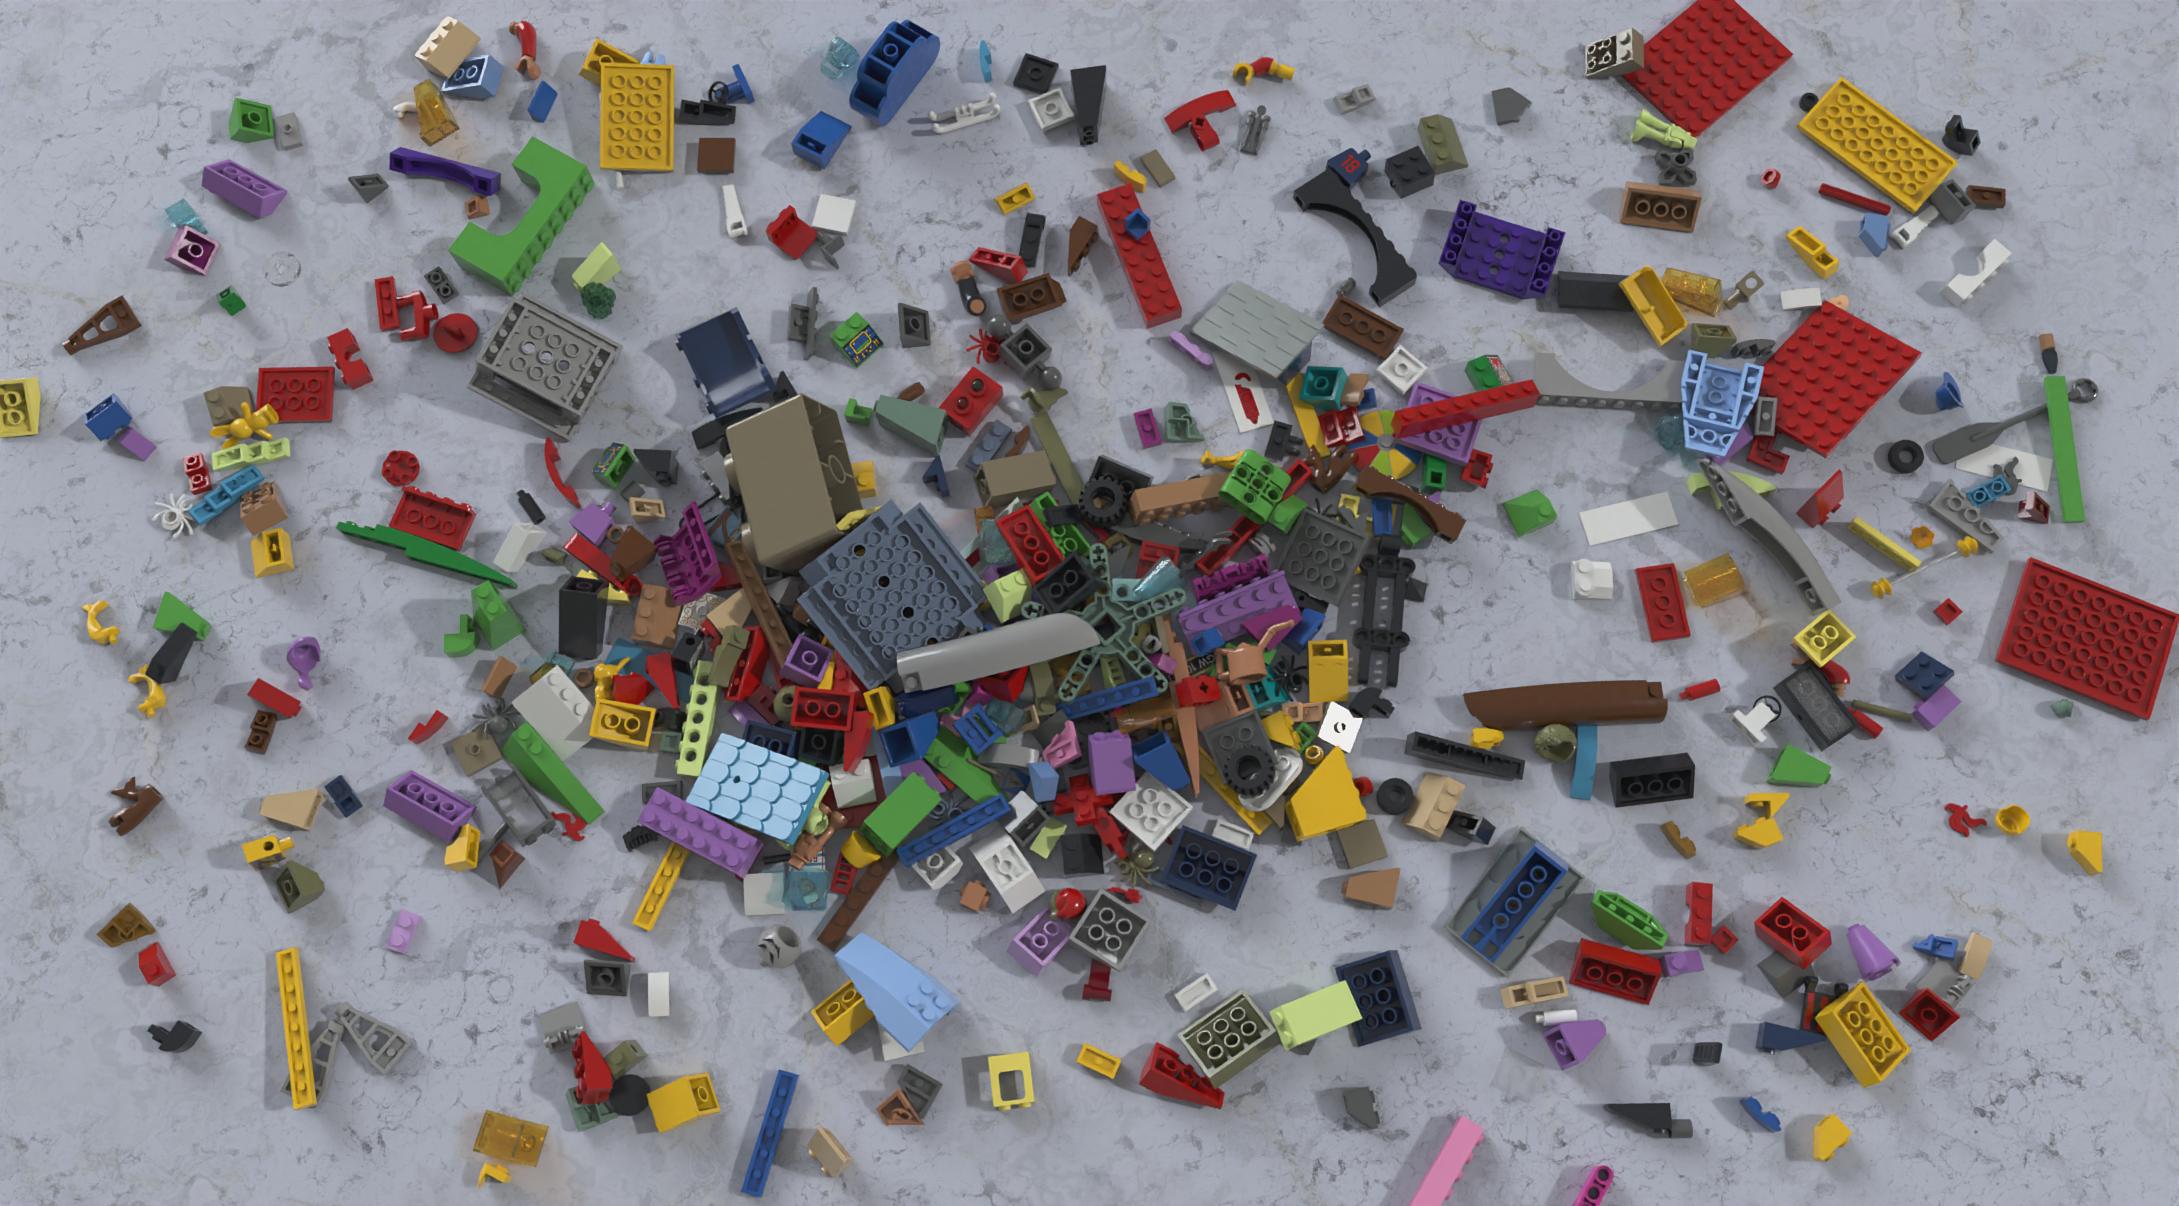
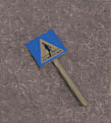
M970 758L967 759V762L1004 779L1001 789L1013 795H1017L1021 790L1026 791L1031 779L1030 776L1014 768H1010L1007 776Z

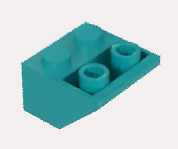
M1265 666L1267 669V677L1265 679L1245 685L1258 713L1290 701L1286 696L1283 685L1280 695L1276 696L1281 681H1269V678H1279L1270 669V666Z

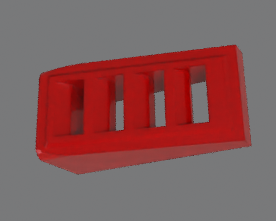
M840 851L829 891L848 896L858 868L844 863L846 858ZM841 868L851 869V872L842 871ZM839 875L849 877L848 881L838 878ZM838 882L841 884L847 885L846 889L836 886V883Z

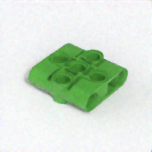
M1246 449L1234 469L1228 475L1218 494L1222 500L1257 524L1263 525L1276 504L1281 500L1291 478L1287 473L1256 451Z

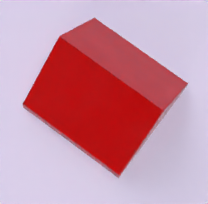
M1928 987L1917 990L1899 1011L1903 1018L1931 1042L1960 1018L1956 1011Z

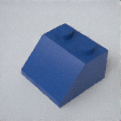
M113 393L85 413L83 418L85 425L102 441L103 439H110L118 428L128 426L131 423L132 416L117 395Z
M1305 608L1300 614L1302 619L1281 642L1300 655L1306 648L1307 642L1311 641L1323 627L1326 619L1324 614Z

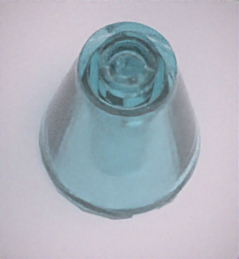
M1164 554L1132 589L1134 592L1132 597L1139 604L1174 588L1182 589L1187 586L1184 577L1180 579V570Z

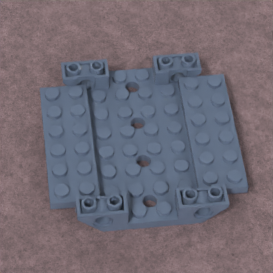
M889 500L862 521L854 530L799 571L811 588L796 600L868 691L875 689L883 681L887 682L895 694L904 690L902 678L899 676L897 668L898 652L927 646V640L931 637H934L937 643L957 639L967 625L978 632L987 622L977 609L978 605L987 599L983 591L986 586L921 502L903 514L893 500ZM856 545L864 547L865 552L862 556L855 555L854 548ZM881 576H886L889 579L888 586L881 587L878 580ZM905 607L913 609L912 617L905 618L903 616V609Z

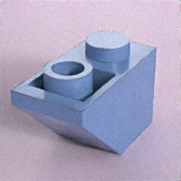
M1867 212L1860 221L1859 238L1875 257H1879L1888 247L1886 236L1890 230V224H1888L1889 216Z

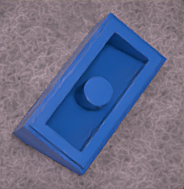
M543 80L540 82L527 109L533 120L542 123L545 122L558 95Z

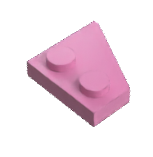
M1070 720L1064 723L1066 727L1061 734H1056L1051 744L1042 752L1044 761H1048L1054 770L1082 755L1074 724Z

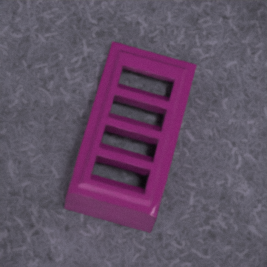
M1163 653L1144 654L1156 668L1168 674L1174 673L1177 664L1175 659Z

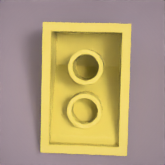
M38 377L0 380V437L38 434L41 400Z
M1829 609L1798 633L1792 640L1821 668L1850 644L1856 636Z

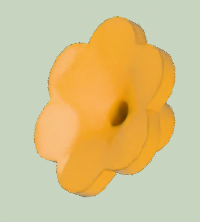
M1923 525L1920 528L1915 527L1912 529L1910 540L1918 548L1922 549L1925 546L1930 547L1933 545L1935 534L1927 526Z

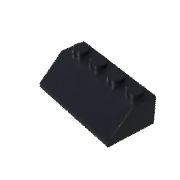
M1688 752L1610 762L1609 779L1615 807L1694 798L1695 764Z

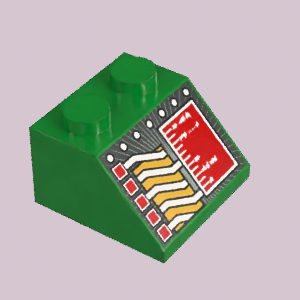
M1483 355L1467 363L1464 370L1476 392L1513 384L1498 355Z

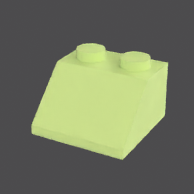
M1023 568L992 582L983 589L1001 623L1021 615L1022 605L1032 601V585Z

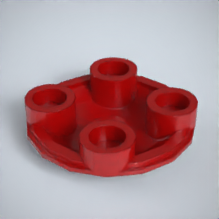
M393 450L383 462L382 476L388 483L394 486L409 485L419 475V460L408 451Z

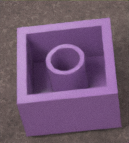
M799 634L779 674L803 687L817 688L835 651Z

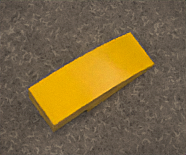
M1798 226L1786 235V239L1800 258L1823 280L1838 271L1839 260L1826 251L1824 243L1803 227Z

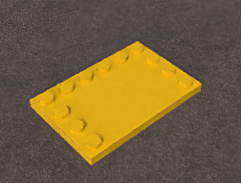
M601 62L600 170L674 172V65Z

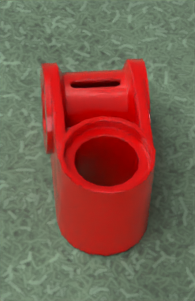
M1203 115L1194 116L1190 132L1200 150L1204 152L1220 143L1219 137L1209 124L1207 118Z

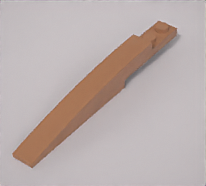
M1169 613L1162 616L1170 648L1168 656L1175 659L1177 664L1172 674L1173 682H1168L1167 690L1176 710L1180 743L1191 781L1194 799H1197L1199 797V751L1195 708H1181L1175 685L1181 683V679L1190 676L1182 642H1177L1175 631H1171L1172 618Z

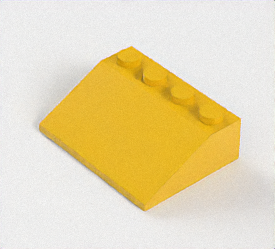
M1863 981L1830 1003L1815 1017L1863 1088L1881 1083L1911 1051Z

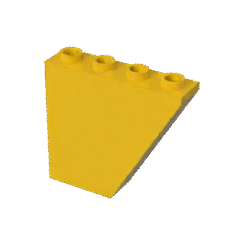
M1339 745L1326 754L1323 760L1284 804L1297 842L1360 824L1367 819L1366 810L1359 799V791L1354 786L1352 773L1347 767L1345 754L1341 751Z

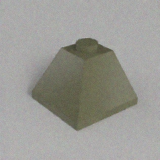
M1692 323V350L1706 353V360L1708 358L1714 359L1737 341L1729 325Z
M292 860L287 861L273 878V882L288 914L317 900L325 891L324 882L320 879L317 872Z

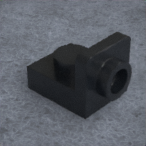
M669 707L659 708L654 717V727L682 732L683 723L687 719L686 712Z

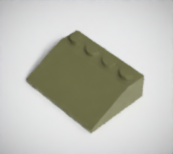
M1244 989L1177 1034L1214 1089L1282 1043L1275 1028Z

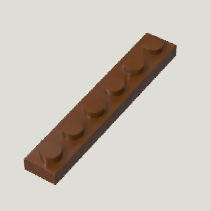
M898 848L888 857L879 851L881 858L869 865L819 935L817 941L833 952L899 861L900 857L896 851Z

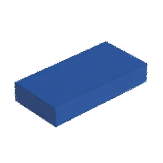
M1372 499L1373 538H1380L1382 533L1393 534L1391 499Z

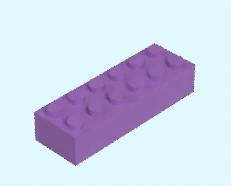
M659 787L656 788L637 820L645 828L742 879L745 878L763 846V843L757 838Z

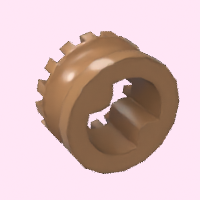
M613 526L607 531V537L611 543L618 545L624 531L619 526ZM619 531L621 536L618 539H614L612 536L613 532Z

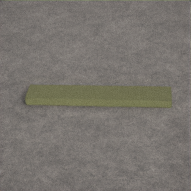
M1044 412L1039 417L1031 418L1030 422L1047 456L1051 460L1053 469L1070 503L1078 504L1079 507L1080 491L1082 488L1085 489L1048 413Z

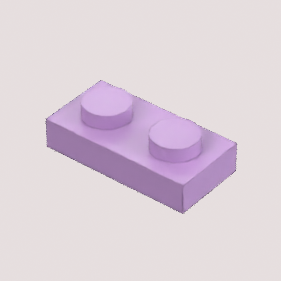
M401 909L385 947L406 954L422 916Z

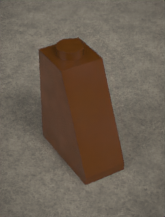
M629 525L611 558L609 571L624 581L654 561L658 547Z

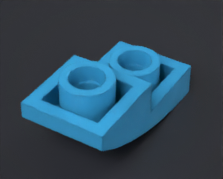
M2002 474L1985 484H1981L1967 492L1966 495L1972 504L1979 509L2011 492L2012 489Z

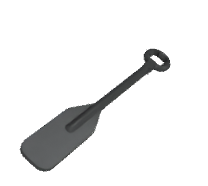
M2087 378L2076 380L2072 385V391L2067 393L2068 401L2077 399L2080 402H2092L2098 395L2097 385ZM2087 383L2093 394L2084 398L2081 396L2082 394L2077 389V386ZM2047 403L2004 422L1973 424L1934 442L1933 451L1941 463L1950 464L1989 447L2005 429L2048 411Z

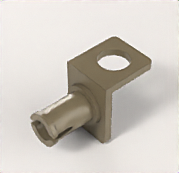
M1754 271L1749 272L1735 285L1736 291L1724 300L1723 303L1728 309L1732 310L1743 299L1749 302L1750 296L1764 285L1763 280ZM1747 279H1756V287L1748 288L1746 286Z

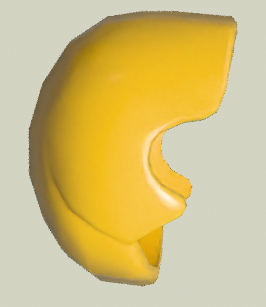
M2014 804L2000 809L1995 816L1997 828L2003 834L2009 836H2017L2023 833L2029 827L2031 821L2029 814L2022 807Z

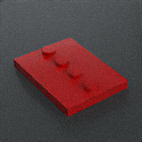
M333 366L259 368L256 411L266 404H270L278 414V423L332 422L335 368Z

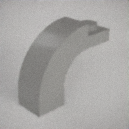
M991 744L979 754L978 763L990 768L1007 767L1029 771V763L1044 761L1043 754L1039 753V750L1008 744Z

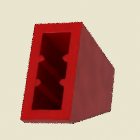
M260 678L256 680L247 694L249 697L288 718H291L292 715L296 717L302 708L299 706L301 701Z

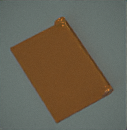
M1166 692L1116 710L1114 714L1120 733L1123 735L1176 716L1177 712L1170 693Z

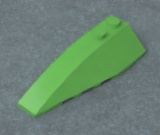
M944 725L940 727L923 759L937 771L942 772L955 783L957 788L977 805L986 802L1000 793L1003 794L1008 804L1010 802L1009 798L991 773L967 762L968 758L978 762L979 756L969 746H965V742Z

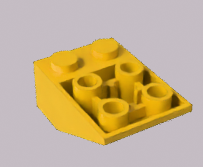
M1347 640L1308 641L1306 645L1309 703L1348 702Z

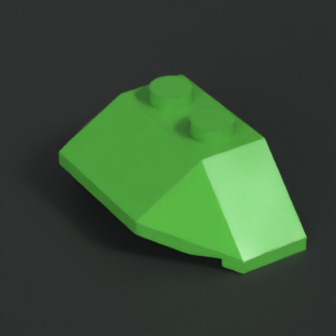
M1602 890L1596 892L1590 905L1599 928L1634 950H1661L1664 947L1669 934L1663 930L1653 915L1618 893L1603 892Z

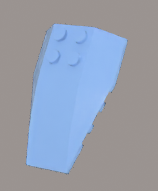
M1688 350L1681 379L1685 449L1724 458L1758 398L1764 367L1745 363L1742 371L1707 363L1706 353Z
M862 932L834 955L835 960L847 978H850L854 983L857 993H860L866 1001L865 1005L869 1011L872 1010L876 1016L875 1020L908 1053L922 1041L925 1034L945 1015L948 1016L961 1004L933 975Z

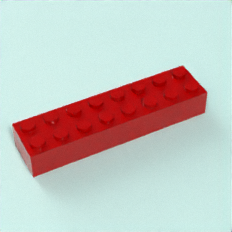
M1129 183L1097 194V206L1146 328L1149 329L1181 318L1182 307L1151 231L1149 230L1136 241L1124 229L1125 218L1137 208L1142 211L1132 184Z

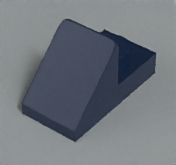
M938 455L922 479L924 484L935 481L937 492H941L942 497L950 496L941 458Z

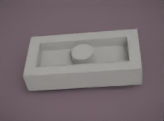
M295 113L277 116L283 148L287 151L303 146Z

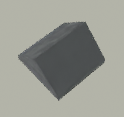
M898 303L902 348L931 345L928 311Z
M1775 951L1757 964L1782 999L1803 985L1806 976H1815L1811 964L1805 970H1802L1778 951Z
M584 960L587 994L627 996L631 972L630 964L618 961Z

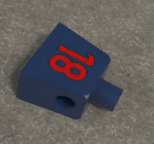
M1349 148L1329 159L1326 170L1330 168L1333 172H1336L1342 184L1351 191L1366 175L1369 166L1366 161L1371 158V155L1366 149L1358 154L1353 148Z

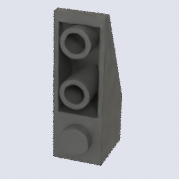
M717 451L700 463L703 468L701 473L706 481L709 479L712 481L710 486L714 492H720L721 495L718 497L724 505L728 504L733 510L735 509L734 489L730 485L724 471V458Z

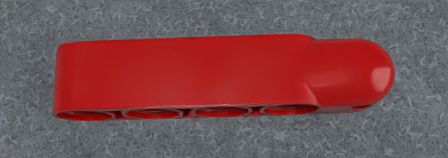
M574 533L563 546L568 553L599 576L609 581L617 589L624 591L632 598L641 595L643 583L639 578L632 575L622 581L617 576H614L609 571L611 558L579 534Z

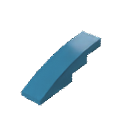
M253 464L222 481L220 488L204 496L205 501L188 510L189 515L200 527L236 504L242 498V495L252 491L265 479L264 476Z

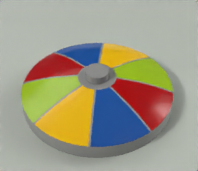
M1374 411L1360 418L1366 439L1347 445L1348 453L1351 450L1357 453V457L1352 465L1358 472L1365 465H1371L1376 467L1380 473L1390 475L1396 481H1400L1409 476L1418 466L1422 452L1394 442L1396 434L1391 426L1394 411Z

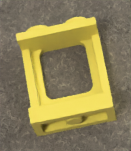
M1029 1052L988 1057L994 1108H998L999 1111L1011 1110V1106L1019 1105V1109L1031 1107V1103H1035ZM1021 1070L1024 1078L1025 1097L1018 1100L1003 1101L1000 1093L999 1074L1001 1072Z

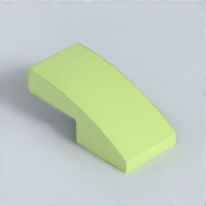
M1051 816L1052 820L1041 829L1030 847L1031 851L1046 860L1061 839L1060 835H1063L1068 827Z

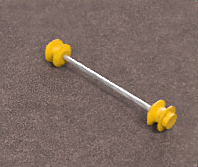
M1966 536L1964 541H1957V550L1891 582L1885 578H1880L1879 583L1873 581L1871 592L1875 597L1883 599L1884 593L1886 595L1892 594V585L1958 553L1964 557H1969L1970 553H1977L1978 543L1974 538Z

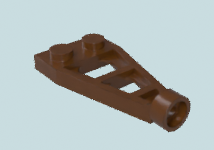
M121 295L104 305L62 345L70 355H73L82 349L125 336L142 325L126 299ZM107 316H113L117 322V327L109 331H103L100 323ZM95 327L99 335L86 340L84 334Z

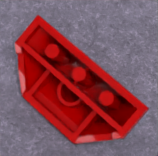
M745 626L744 628L750 631L746 649L742 651L737 660L728 688H722L724 700L741 702L749 697L761 684L769 650L760 627Z

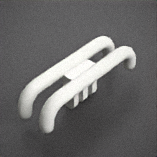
M991 92L989 98L974 104L968 103L967 106L961 105L960 108L957 106L954 107V110L935 114L933 111H929L928 117L932 121H942L952 117H956L957 122L945 126L933 123V131L936 133H947L996 117L1000 113V106L998 104L994 105L992 111L974 116V111L992 105L996 100V94Z

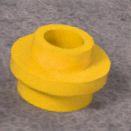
M1312 745L1306 749L1304 757L1309 764H1318L1323 760L1324 752L1319 746Z

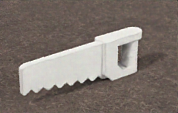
M733 184L722 186L725 212L727 213L725 223L729 237L733 238L744 234L747 236L748 232ZM741 224L743 226L742 228L732 230L734 226Z
M1931 205L1911 221L1903 224L1891 233L1889 237L1893 238L1904 249L1941 212L1934 205ZM1900 232L1905 235L1907 241L1899 234Z

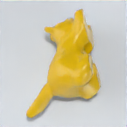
M630 657L623 658L617 666L600 663L595 667L593 674L597 685L594 688V704H596L597 698L613 700L610 697L612 693L611 687L614 683L612 681L613 675L618 674L630 660Z

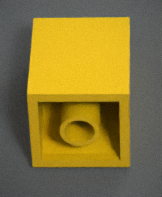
M708 1072L684 1076L646 1094L659 1134L673 1131L721 1111Z

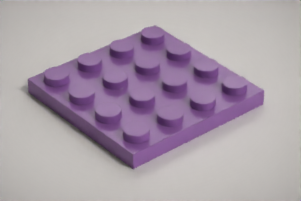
M1415 382L1406 408L1457 396ZM1482 419L1400 439L1396 436L1394 442L1466 467Z

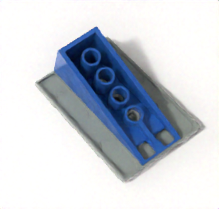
M1520 827L1448 919L1444 927L1509 978L1585 879V876L1528 831Z

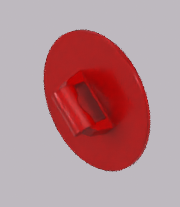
M462 313L449 314L440 319L433 331V339L441 350L449 353H458L468 349L474 343L478 332L477 326L468 315Z

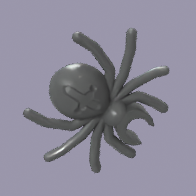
M500 698L501 706L496 700L494 708H491L489 703H487L486 707L489 712H487L485 705L482 704L481 708L487 716L472 715L475 718L485 719L476 725L472 732H475L485 724L484 736L488 740V726L493 733L502 734L508 728V720L513 724L514 730H517L516 722L507 715H521V713L518 711L507 712L514 705L511 703L505 709L503 698Z

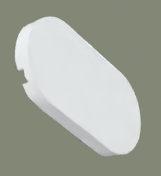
M1291 747L1274 749L1279 764L1274 766L1273 784L1270 783V789L1268 791L1265 789L1262 795L1258 793L1255 794L1256 797H1251V795L1243 797L1242 794H1239L1240 803L1245 809L1262 811L1269 808L1295 780L1303 767V761L1297 750ZM1260 772L1248 776L1245 780L1250 781L1257 778Z

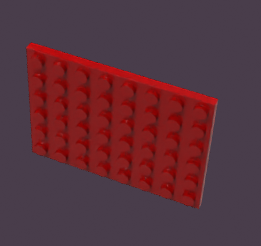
M1697 0L1644 44V68L1629 74H1622L1621 76L1672 124L1691 133L1690 136L1698 138L1790 60L1794 54L1736 1Z
M1824 300L1822 307H1818L1762 365L1764 370L1758 397L1778 398L1775 429L1826 459L1920 359L1922 352ZM1755 404L1749 412L1752 416H1754Z
M2030 557L2027 559L1995 662L2147 721L2151 717L2179 623V614Z

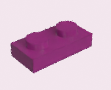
M1152 408L1135 412L1133 416L1143 449L1162 445Z

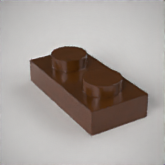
M1968 185L1966 188V195L1976 206L2003 209L2006 205V189Z

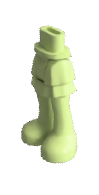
M1644 109L1641 110L1638 116L1636 127L1631 136V140L1635 142L1642 137H1648L1662 143L1663 146L1681 150H1694L1697 138L1690 136L1691 133L1686 132L1679 126H1675V124L1670 125L1660 121ZM1648 126H1652V127L1657 128V129H1659V130H1661V131H1663V132H1666V133L1663 134V133L1658 132V131H1656V130H1654V129H1652V128H1650V127H1648Z

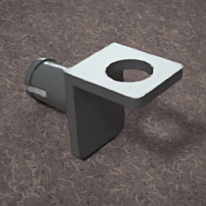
M820 231L823 236L818 233L816 240L823 245L821 251L825 259L838 270L839 266L832 255L845 245L843 238L840 234L831 238L825 231Z

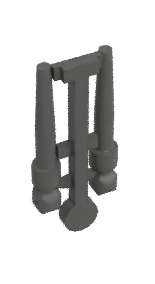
M1263 105L1257 108V118H1255V112H1249L1240 151L1258 155L1265 132L1269 127L1268 123L1271 120V117L1268 115L1264 116V120L1261 119L1262 115L1266 113V107ZM1252 130L1253 133L1249 145L1244 147L1249 131ZM1259 132L1256 150L1252 148L1256 133Z

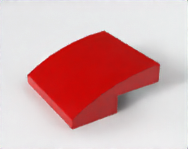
M1355 406L1339 412L1333 409L1318 416L1327 448L1338 447L1342 443L1348 445L1366 439Z
M1143 540L1135 579H1151V583L1172 587L1180 548Z

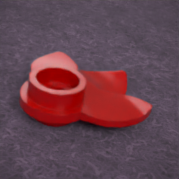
M1111 887L1107 890L1124 895V900L1132 903H1139L1143 897L1139 894V890L1128 888V891L1117 887Z

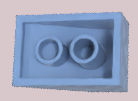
M490 54L467 58L449 79L445 77L441 92L448 95L478 99L495 97L504 66Z

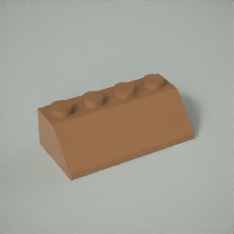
M1626 181L1622 197L1620 223L1693 232L1702 196L1697 190Z

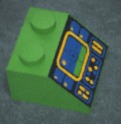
M855 312L829 335L832 345L856 368L884 345L870 324L858 312Z
M613 442L611 446L605 449L604 456L600 462L594 465L592 474L597 480L615 490L636 459L628 446Z

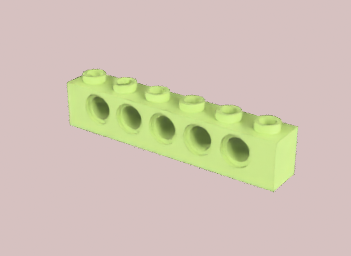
M698 660L697 666H694L693 669L695 680L694 684H691L689 691L691 701L686 706L687 722H684L682 727L684 738L679 743V752L681 754L680 759L675 764V771H677L681 778L697 779L708 760L721 687L711 683L707 686H702L703 680L709 677L712 662ZM706 697V703L703 705H699L698 701L701 698ZM698 716H703V721L696 724L695 719ZM694 735H700V739L697 742H691ZM696 754V759L688 762V756Z

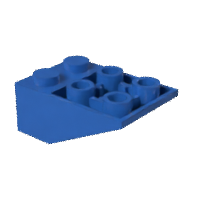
M820 111L797 133L791 143L795 155L825 169L852 126Z

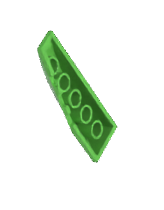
M525 722L511 734L502 749V753L512 765L517 767L526 781L588 824H591L605 812L528 722Z

